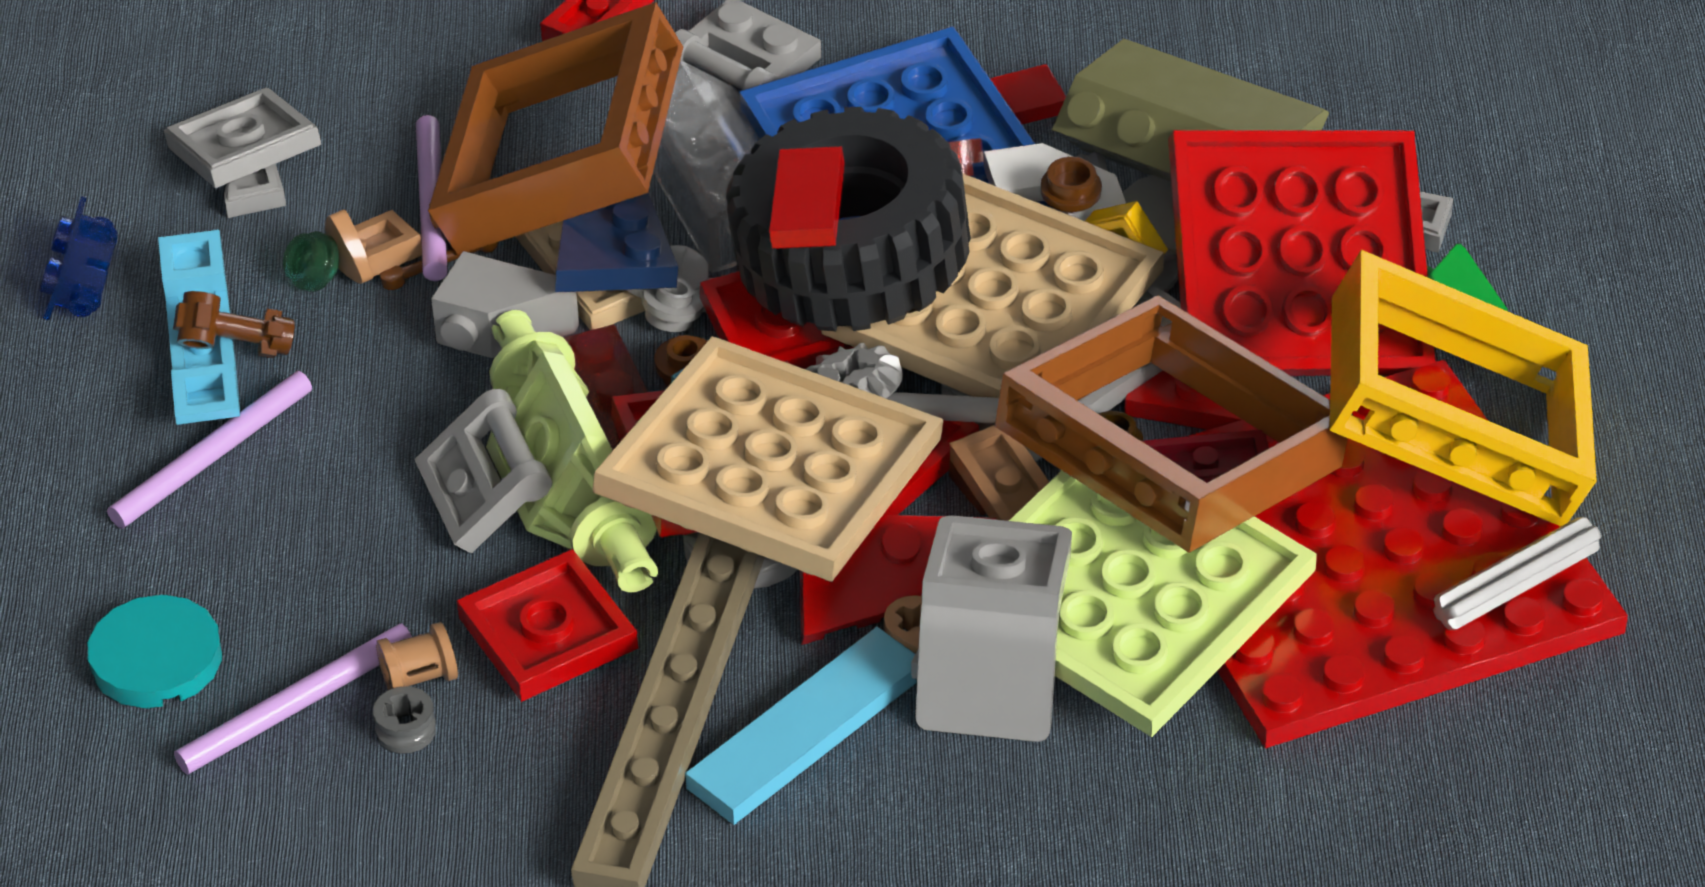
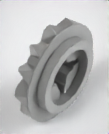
M860 343L852 349H844L839 346L838 352L832 355L816 357V365L805 369L839 382L843 381L842 383L883 398H888L897 390L903 377L898 356L890 355L885 346H876L868 349L865 343Z

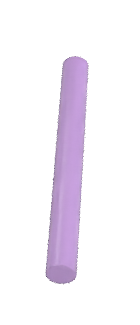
M426 115L420 117L416 122L423 275L430 281H440L447 275L446 237L440 228H434L428 212L442 165L439 121L435 117Z
M300 371L294 372L240 412V417H232L107 509L111 521L117 527L125 528L312 391V385L307 376Z
M399 623L174 751L176 762L186 775L194 772L379 666L376 641L387 638L391 643L412 637L410 632L402 623Z

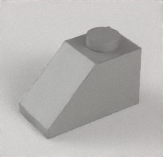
M463 251L431 298L437 344L495 358L502 349L492 334V326H500L497 324L496 319L503 313L511 310L525 312L529 316L535 332H552L561 337L573 334L579 326L576 292H555L556 275Z

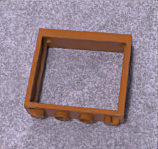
M656 2L472 66L428 209L434 228L441 229L458 255L463 251L469 252L648 193L684 48ZM618 76L600 143L489 180L509 113Z
M1159 295L1003 373L995 421L996 428L1188 553L1341 468L1348 438L1330 431L1329 399ZM1162 316L1172 321V323L1162 327ZM1151 362L1253 427L1262 430L1263 433L1278 441L1279 444L1206 483L1077 400Z

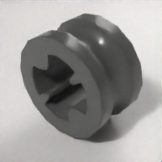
M401 686L387 690L376 700L373 706V718L376 723V737L381 746L391 752L406 754L422 750L431 743L436 735V721L434 718L433 702L427 693L415 687ZM410 716L412 722L399 724L397 718Z

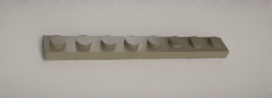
M699 532L571 868L574 887H645L682 787L685 773L690 765L765 559L764 556L745 551L740 547Z

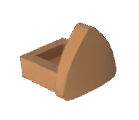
M345 209L329 215L326 219L325 233L332 261L346 276L359 284L373 279L374 276L396 265L399 266L422 256L420 234L393 210L355 226Z

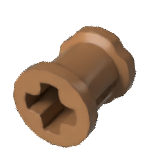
M442 622L431 624L427 633L391 643L387 638L376 641L378 661L388 690L401 686L415 685L438 677H443L447 682L458 678L453 648Z

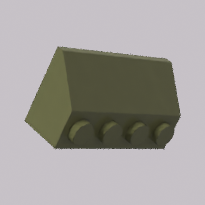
M1123 38L1076 74L1052 130L1083 151L1089 153L1098 152L1105 159L1171 182L1168 138L1173 130H1322L1329 112L1312 104Z

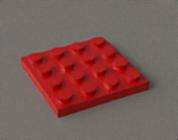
M1173 130L1169 136L1168 147L1181 309L1288 375L1331 376L1332 296L1361 250L1428 278L1414 131ZM1378 323V375H1393L1436 363L1434 346Z

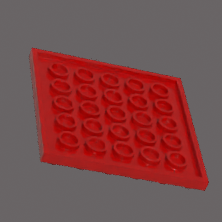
M1444 359L1433 364L1384 377L1487 420ZM1330 393L1323 395L1330 400ZM1360 406L1357 412L1353 411L1352 414L1364 420L1370 409ZM1239 420L1189 436L1258 429L1244 420ZM1266 435L1269 449L1279 444L1278 441ZM1348 438L1341 468L1255 516L1315 552L1316 569L1217 671L1266 749L1624 634L1628 615L1586 557L1456 630H1448L1440 620L1436 619L1433 613L1436 595L1561 526Z

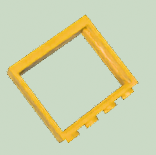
M1361 250L1332 296L1330 431L1546 521L1563 526L1570 521L1597 482L1588 345ZM1378 323L1546 393L1549 446L1378 375ZM1542 367L1555 371L1556 377L1554 380H1550L1538 375ZM1360 406L1370 409L1364 420L1351 415L1353 411L1357 412ZM1550 485L1551 498L1544 495Z

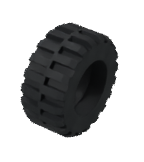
M844 107V112L828 114V110L811 113L808 120L798 123L793 119L782 124L776 135L772 137L768 134L764 135L754 144L751 154L745 153L734 170L733 177L727 187V213L741 282L747 292L754 296L757 302L774 315L782 312V317L785 320L802 327L809 322L814 323L817 329L822 331L836 332L837 326H852L853 331L871 329V323L886 320L889 325L903 320L907 311L915 308L920 312L932 304L936 299L937 291L945 293L958 277V272L965 265L970 252L969 242L971 235L962 166L958 155L950 148V144L934 129L929 130L926 124L909 115L905 119H901L893 110L878 108L875 113L864 112L862 107ZM842 146L845 165L839 219L852 216L861 217L838 220L836 246L772 248L769 230L780 149Z

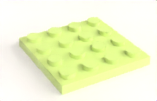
M1062 470L1009 520L1063 526L1072 531L1071 558L1059 612L1055 676L1150 737H1153L1316 569L1315 552L1255 516L1188 553Z

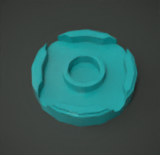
M169 595L140 597L113 608L95 625L87 642L90 671L94 675L95 683L101 692L122 705L146 709L164 706V699H171L178 695L180 696V701L196 695L214 679L222 661L218 625L207 609L187 598Z

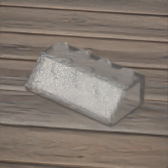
M680 60L653 173L699 253L705 257L710 272L714 273L737 266L727 213V187L733 177L734 170L745 153L751 154L752 147L760 138L741 110L740 95L734 87Z

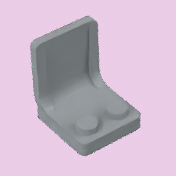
M952 515L942 517L939 520L922 586L915 717L917 724L922 729L1034 742L1043 741L1049 736L1052 724L1059 612L1071 558L1072 531L1069 528Z

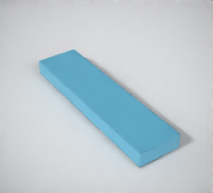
M875 627L685 773L686 789L735 825L916 684L917 679L912 678L911 662L915 653L879 627Z

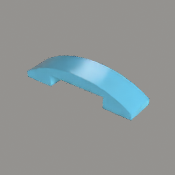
M212 230L158 237L162 282L167 309L176 424L240 417L233 339L216 336L214 348L196 349L178 344V331L173 330L176 305L179 302H183V295L188 291L207 292L221 298L219 311L230 313L220 231Z

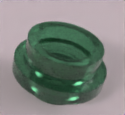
M319 231L308 234L302 233L295 236L288 244L283 257V269L286 276L292 280L297 288L307 292H317L323 289L333 279L339 266V251L336 241L330 235Z

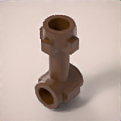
M200 291L185 292L183 302H179L176 305L173 330L178 331L177 343L196 349H212L215 345L216 336L257 343L258 356L274 358L276 354L288 355L291 349L295 323L294 319L282 317V311L267 308L263 313L262 319L220 312L221 298L215 294Z

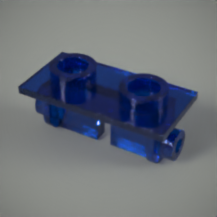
M83 196L79 199L72 219L65 216L60 217L50 250L61 254L59 259L49 258L39 288V292L49 294L43 319L48 321L55 305L68 308L72 314L78 317L89 316L101 305L102 293L108 274L107 270L117 243L118 233L109 219L105 217L92 218L82 214L87 199Z

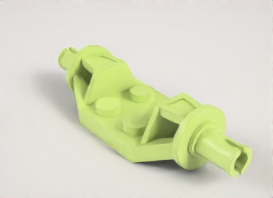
M511 310L503 313L496 319L497 324L500 326H492V334L502 350L494 358L489 371L491 385L493 389L505 390L510 395L517 411L515 421L534 459L545 465L552 479V487L546 496L534 502H525L517 510L526 530L566 548L573 549L580 559L587 564L611 566L616 576V582L621 590L625 592L644 590L653 583L650 576L657 577L658 574L657 566L646 550V546L653 540L657 528L651 514L627 507L622 503L593 493L594 472L613 450L586 399L589 390L574 370L575 357L571 346L563 337L552 332H535L529 316L521 310ZM491 431L486 448L503 479L511 472V469Z

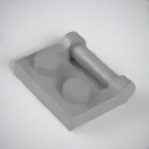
M726 0L689 31L680 29L675 32L684 47L680 66L688 67L693 65L741 90L805 72L821 59L820 39L740 0Z
M492 389L479 396L414 459L454 545L471 554L525 502H534L543 498L552 487V479L545 465L534 459L515 421L517 411L510 395L502 389ZM490 430L511 469V472L502 480H500L481 441Z

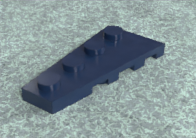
M649 193L563 220L555 292L677 288L678 264Z

